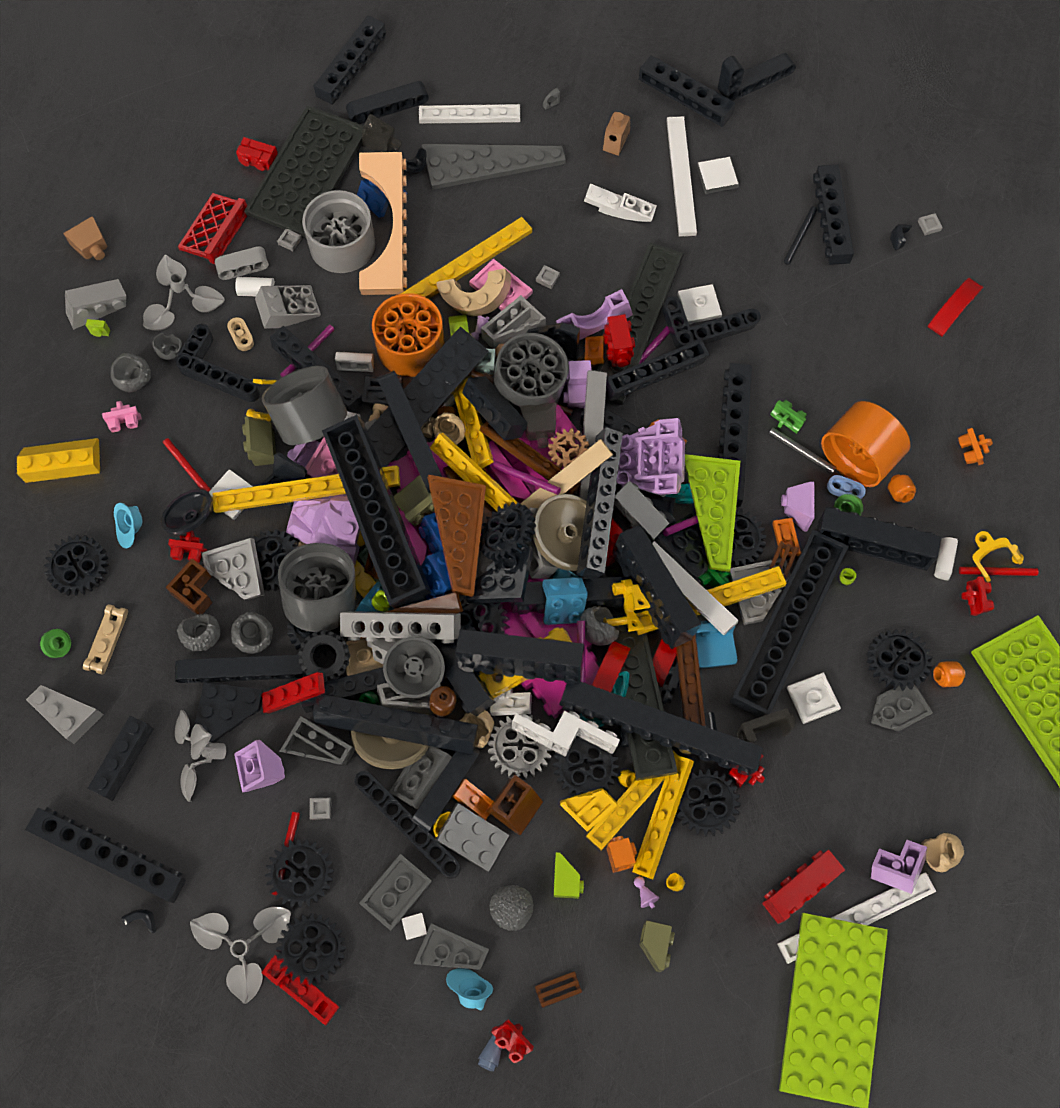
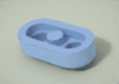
M840 475L832 476L827 483L828 491L838 497L844 494H852V491H855L857 493L856 496L862 499L866 492L863 484Z

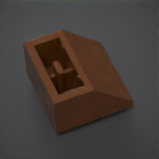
M513 775L509 778L487 812L520 836L543 801L530 785L518 776Z

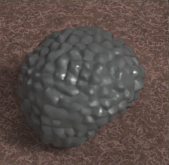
M123 353L117 357L111 366L110 374L113 384L128 393L140 390L151 378V370L146 360L133 353Z
M593 606L587 608L579 621H585V639L597 646L609 645L614 640H617L619 636L617 626H611L603 622L604 618L613 619V615H611L607 607Z
M246 612L240 615L232 624V643L239 650L248 654L261 652L271 643L273 626L263 615L256 612Z
M197 614L196 616L183 619L178 626L177 632L180 642L189 650L206 651L213 647L219 639L220 626L214 616L210 614Z
M518 885L500 887L495 890L491 897L489 905L490 914L500 928L508 931L523 929L533 913L532 895L525 888Z

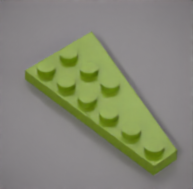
M685 454L686 473L709 567L711 570L730 572L740 461Z

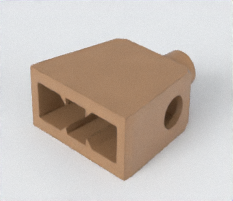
M620 112L613 113L605 131L603 151L619 156L630 132L629 116Z
M93 217L63 233L69 244L85 259H90L93 256L96 260L104 258L105 253L103 250L107 248V244Z

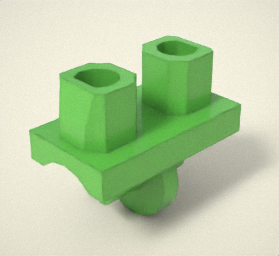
M779 400L770 415L779 421L778 427L780 429L785 425L797 434L806 421L807 414L802 410L796 412L791 409L792 403L784 400L781 402Z

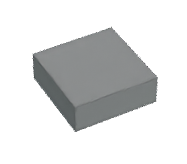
M936 213L921 217L918 220L924 235L932 234L942 229Z
M285 229L277 242L278 245L294 251L302 240V236L289 229Z
M544 265L536 278V282L552 289L560 276V272Z
M310 798L309 819H331V798Z

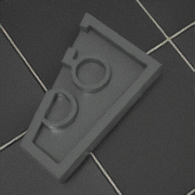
M431 923L414 964L481 970L489 949Z

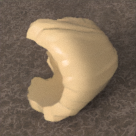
M443 413L435 418L432 427L435 438L440 433H444L456 445L464 439L465 425L458 416L452 413Z
M488 711L482 712L477 717L471 713H466L459 721L478 725L475 747L483 748L491 736L494 720Z
M949 833L940 834L933 839H925L921 843L927 847V863L936 872H946L958 865L964 855L961 840Z

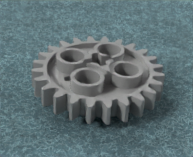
M506 716V723L500 720L499 724L501 727H493L496 734L491 733L490 737L494 741H488V745L493 747L488 750V753L494 754L490 760L491 762L497 761L495 768L502 767L501 774L508 771V778L513 773L520 777V774H523L524 779H527V773L535 777V770L541 773V765L548 766L545 759H551V755L547 752H552L553 750L536 741H528L525 735L512 729V720ZM540 719L536 720L534 723L539 725ZM510 731L517 734V737L513 740L506 737V734ZM520 742L523 743L524 746L522 747V750H518L517 747ZM504 743H507V744L513 745V746H506V747H504L503 744H504ZM534 746H537V747H538L537 750H536V749H533V748H528V747H534ZM507 751H512L515 757L507 760L504 758V754ZM527 753H532L535 759L528 762L524 759V756Z

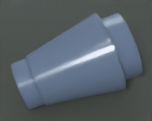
M494 1035L491 1036V1039L478 1057V1065L493 1072L495 1067H498L502 1048H499L494 1043L496 1039Z

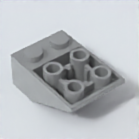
M311 285L261 286L255 297L264 329L286 327L321 315Z

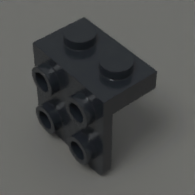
M277 452L274 455L273 473L261 483V486L307 479V470L302 465L289 459L286 455ZM287 502L284 504L288 505L289 507H292L294 502Z

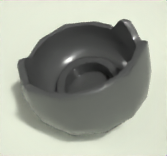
M160 333L152 341L155 353L160 358L166 360L175 359L183 347L181 340L174 334L166 336L164 333Z

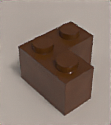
M191 559L165 587L172 596L196 615L203 614L213 603L200 590L210 580L211 575L194 559Z

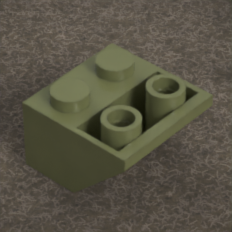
M249 416L245 417V424H242L243 434L246 435V441L243 442L245 452L248 454V459L252 460L254 466L274 464L276 445L274 428L271 422Z
M646 921L643 924L639 945L655 971L662 972L664 968L669 967L671 954H667L668 947L673 945L675 932H671L672 926Z

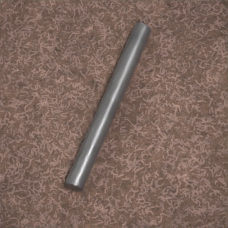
M772 428L769 432L770 435L828 472L833 473L836 469L835 466L775 428Z

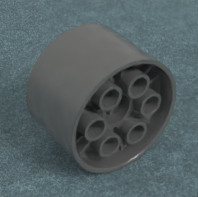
M538 333L517 335L509 339L499 351L493 385L522 417H539L554 408L561 397L568 375L566 354L558 343L545 335ZM518 384L517 387L519 388L517 391H514L512 387ZM538 389H540L542 396L537 395Z
M311 366L294 371L274 382L262 395V402L283 442L288 445L305 444L323 437L322 430L345 420L348 413L327 368L323 366Z
M310 543L292 550L282 560L278 569V580L283 611L293 625L310 632L330 631L340 627L341 612L356 610L355 568L352 559L344 550L327 543Z

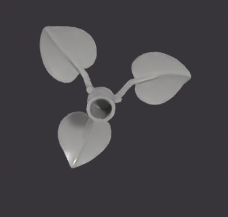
M164 255L157 267L156 276L159 283L165 286L170 285L171 287L169 289L168 304L166 309L160 304H153L147 307L143 315V326L150 330L159 331L173 324L175 317L169 311L173 292L180 293L186 289L189 295L194 297L192 300L193 307L200 312L215 310L224 303V297L218 291L208 286L197 287L195 294H193L188 284L184 282L186 277L185 267L169 256Z
M180 710L175 725V739L177 743L183 744L185 739L191 741L192 759L197 760L201 753L206 758L191 765L186 764L181 773L180 784L182 793L187 801L192 802L191 797L197 781L194 768L200 764L211 763L212 759H224L226 746L224 743L209 742L212 735L200 724L194 725L190 737L188 735L190 729L189 718L184 710Z
M269 907L260 911L253 921L254 927L258 932L247 940L240 938L234 942L225 935L229 925L223 915L208 913L191 920L192 933L201 946L210 950L218 949L224 939L230 945L231 954L242 962V965L233 966L226 977L229 990L242 1003L246 1004L253 999L259 991L263 980L262 970L257 963L246 965L244 955L249 951V943L260 935L268 943H276L278 938H284L280 933L282 930L288 931L286 924L290 923L291 912L282 907Z

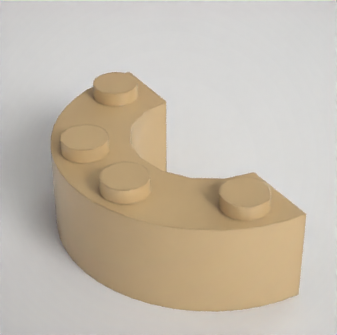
M506 268L489 271L485 285L473 293L462 291L460 284L454 279L437 282V287L442 298L459 313L467 316H482L494 311L503 303L510 290L511 274Z

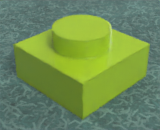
M87 319L86 327L92 335L97 337L102 335L109 336L110 329L105 321Z

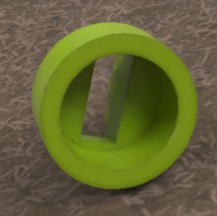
M845 568L840 573V581L844 585H850L856 579L855 571L850 568Z

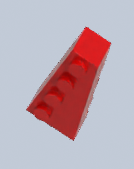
M820 850L811 857L813 859L811 864L807 866L804 863L795 870L798 873L795 877L791 878L788 876L780 883L782 887L779 890L775 891L772 889L764 896L766 900L762 904L778 924L786 921L790 914L799 910L806 901L818 894L820 889L826 887L845 871L829 850L824 853Z

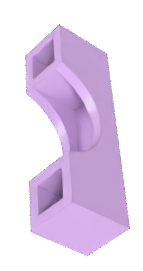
M621 289L605 297L603 305L594 313L586 316H578L571 313L556 320V322L573 324L580 328L579 340L604 329V325L607 324V317L626 314L627 318L633 314L630 304Z

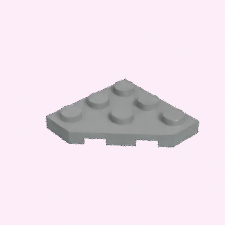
M253 538L202 553L204 568L208 573L229 589L234 590L240 597L249 600L265 595L255 540Z
M782 558L777 559L774 568L779 566ZM772 560L731 568V581L733 582L768 570ZM785 560L781 569L782 574H784L787 567V560ZM789 571V573H788V575H787V578H786V580H785L786 582L788 581V579H789V577H790V575H791V574H790V571ZM783 587L737 602L743 624L747 625L763 621Z

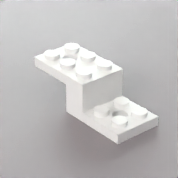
M564 711L554 732H551V728L543 723L538 725L532 722V718L523 713L521 715L516 713L512 720V729L563 756H566L576 735L613 754L620 739L616 738L617 735L609 730H606V732L600 730L596 723L592 721L585 722L580 719L577 713L569 711V713Z

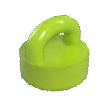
M378 590L371 603L378 611L385 612L390 608L384 591Z

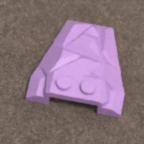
M680 419L658 420L654 422L655 425L646 429L642 427L638 429L639 432L622 436L616 483L623 485L631 481L640 490L659 495L679 493L681 483L684 482L685 441L682 438Z
M342 494L294 501L286 533L304 544L327 543L337 546L350 556L355 566L360 549L357 544L360 528L347 495Z

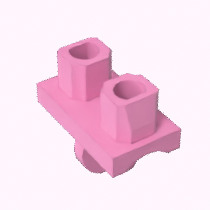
M117 401V407L111 408V412L102 413L103 419L112 433L121 430V423H126V426L130 429L137 428L138 420L141 419V414L138 413L136 406H123L122 401Z

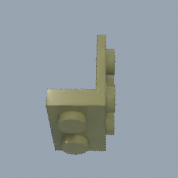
M420 475L394 496L397 506L404 512V516L414 527L422 522L424 516L435 512L431 493H428Z

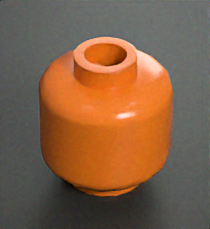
M898 474L891 478L888 490L895 501L906 503L914 498L916 486L908 475Z
M957 661L940 662L933 671L934 680L942 687H957L962 684L965 678V670Z

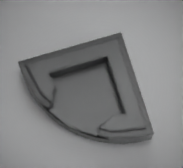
M555 88L546 96L543 102L545 110L560 103V91L558 88Z

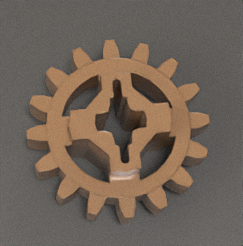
M573 428L569 432L563 429V434L556 432L557 438L551 437L553 444H548L551 450L548 454L552 457L553 463L557 462L556 465L559 468L562 465L565 468L588 450L587 448L590 445L586 441V436H581L579 430L574 433ZM575 439L581 443V446L575 444ZM557 452H559V454H563V459H561L557 455Z

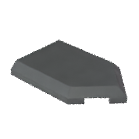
M914 685L912 690L906 686L904 691L898 686L896 690L892 688L877 696L871 723L899 732L933 714L917 686Z

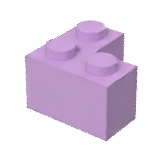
M591 360L568 361V375L564 385L565 392H563V402L567 403V408H585L586 379L588 370H591Z
M906 840L900 856L879 849L872 865L871 879L912 894L926 860L927 847Z

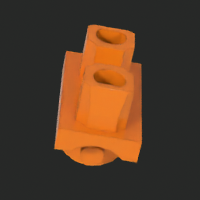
M973 428L967 429V434L958 437L961 449L972 446V451L964 453L966 463L972 464L977 462L978 465H982L984 462L980 449H983L984 453H989L988 447L993 442L991 439H985L983 434L978 436L980 440L978 442Z

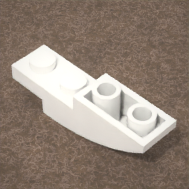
M593 184L589 185L584 202L599 207V212L633 221L651 222L657 206L627 193L620 196Z

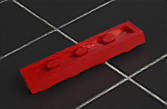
M316 672L262 693L263 713H272L325 693L323 673Z

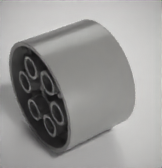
M335 190L317 196L308 204L302 218L303 229L312 258L320 267L334 273H348L361 268L371 259L376 246L369 208L359 196L351 192Z

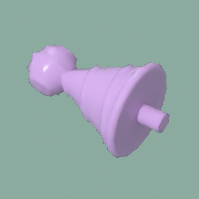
M478 316L476 330L470 334L476 340L479 339L481 327L489 322V317Z
M638 876L634 879V885L640 889L641 908L650 906L652 909L655 907L653 903L659 900V896L644 886V878Z

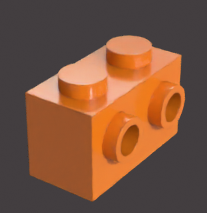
M623 836L612 838L606 849L613 873L633 868L636 863L634 857L637 854L634 842L630 843L629 838L624 839Z

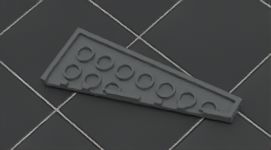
M422 144V148L427 152L426 166L432 190L566 164L562 146Z

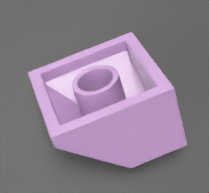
M814 482L787 488L785 495L781 497V506H784V513L789 518H792L793 522L802 531L806 532L814 519Z
M260 740L254 741L234 754L242 792L273 785L285 778L281 758Z

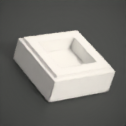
M423 913L402 918L406 940L427 934Z

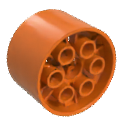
M413 293L392 296L385 300L374 313L372 331L379 359L389 371L394 370L397 375L415 377L445 344L440 311L431 300L424 296ZM398 345L397 352L393 351L394 348ZM420 345L423 349L418 351L417 348Z
M859 401L853 404L823 436L821 441L824 454L829 462L836 467V470L846 478L857 481L865 487L877 486L910 450V439L902 424L884 408L866 401Z

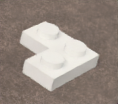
M496 676L497 683L503 680V676ZM512 688L494 699L496 703L490 706L492 716L516 715V713L531 714L532 695L530 692L513 693Z

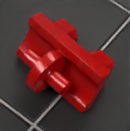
M193 531L188 532L186 536L180 535V540L169 539L168 542L171 548L170 557L173 560L181 561L184 552L189 553V561L194 559L197 563H200L202 553L206 552L207 549L204 548L203 543H199V537H194Z
M981 576L973 581H968L966 586L967 592H963L961 597L964 600H968L971 615L977 616L993 610L994 602L987 600L986 596L991 593V583L985 582L984 577Z
M759 766L755 773L750 774L749 784L754 785L756 781L764 782L765 778L762 773L765 769L762 766ZM732 768L728 774L737 781L735 785L740 788L749 775H742L737 772V769Z
M508 1019L500 1026L493 1027L491 1033L496 1037L494 1043L499 1048H506L510 1052L509 1059L513 1063H517L523 1060L524 1056L530 1053L534 1046L522 1034V1025L519 1023L513 1025Z

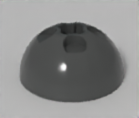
M408 637L396 642L388 650L383 663V672L388 685L396 693L409 698H419L430 694L441 683L445 669L444 659L440 650L432 642L421 637Z

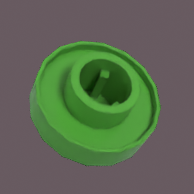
M844 494L835 501L834 507L840 509V511L847 513L855 512L859 516L863 512V503L854 494Z
M49 630L41 638V650L50 658L63 657L71 648V639L63 630Z

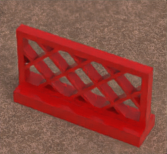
M212 193L178 248L206 258L210 263L215 264V259L223 255L247 217L244 212L247 207L245 199L238 198V200ZM215 200L221 201V204L212 207ZM234 205L231 210L226 211V207ZM224 210V213L215 216V211ZM212 213L213 217L204 220L205 215ZM225 218L224 222L218 225L217 221ZM215 223L214 227L206 229L205 225ZM203 227L204 231L195 234L196 229ZM217 231V233L215 234V236L209 239V235H208V234H211V233ZM206 235L207 240L198 243L197 239ZM194 240V245L189 247L186 246L188 242ZM208 245L204 252L200 251L201 247Z

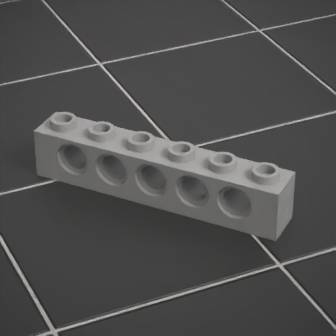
M346 611L340 613V637H348V640H360V637H366V641H378V638H385V641L392 642L397 641V638L421 637L430 642H435V639H442V643H454V639H458L459 630L461 629L460 613ZM361 622L365 624L364 631L361 629ZM380 622L384 625L383 631L379 628ZM399 622H400V623L402 624V626H403L402 632H400V631L398 630V623H399ZM417 623L422 627L421 632H418L416 629ZM436 623L441 627L440 633L435 629Z

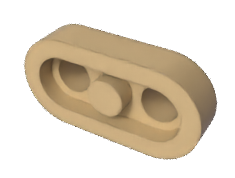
M241 318L231 319L227 327L237 348L241 351L250 350L254 345V340L246 323Z

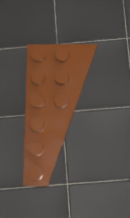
M428 475V483L452 593L458 592L459 595L472 597L475 589L486 485Z

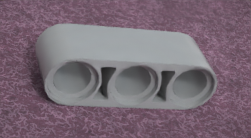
M262 247L238 251L215 259L218 277L222 280L258 272L269 266L265 249Z

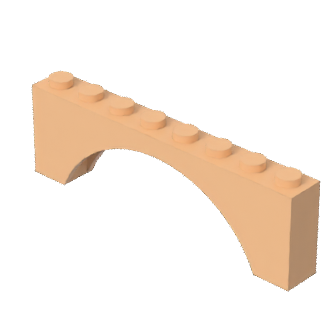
M402 152L359 153L361 177L375 184L384 193L393 212V229L386 249L372 265L359 272L361 295L401 294L404 292V288H407V277H404V271H407V260H404V254H407V243H404V237H407V227L404 226V220H407V210L404 209V203H407V194L404 192V186H407L406 175H403V170L407 169L406 159H403Z

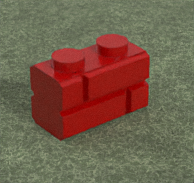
M243 137L236 154L242 165L255 166L258 170L264 171L269 170L278 152L276 146Z

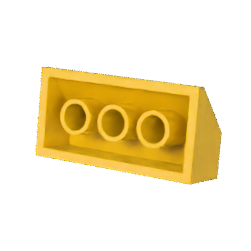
M98 438L25 447L17 456V474L25 483L100 473Z

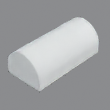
M237 277V296H256L261 286H274V278Z
M336 352L335 362L337 370L373 372L374 354Z
M945 537L941 539L934 576L939 579L948 581L952 574L958 543L956 538Z

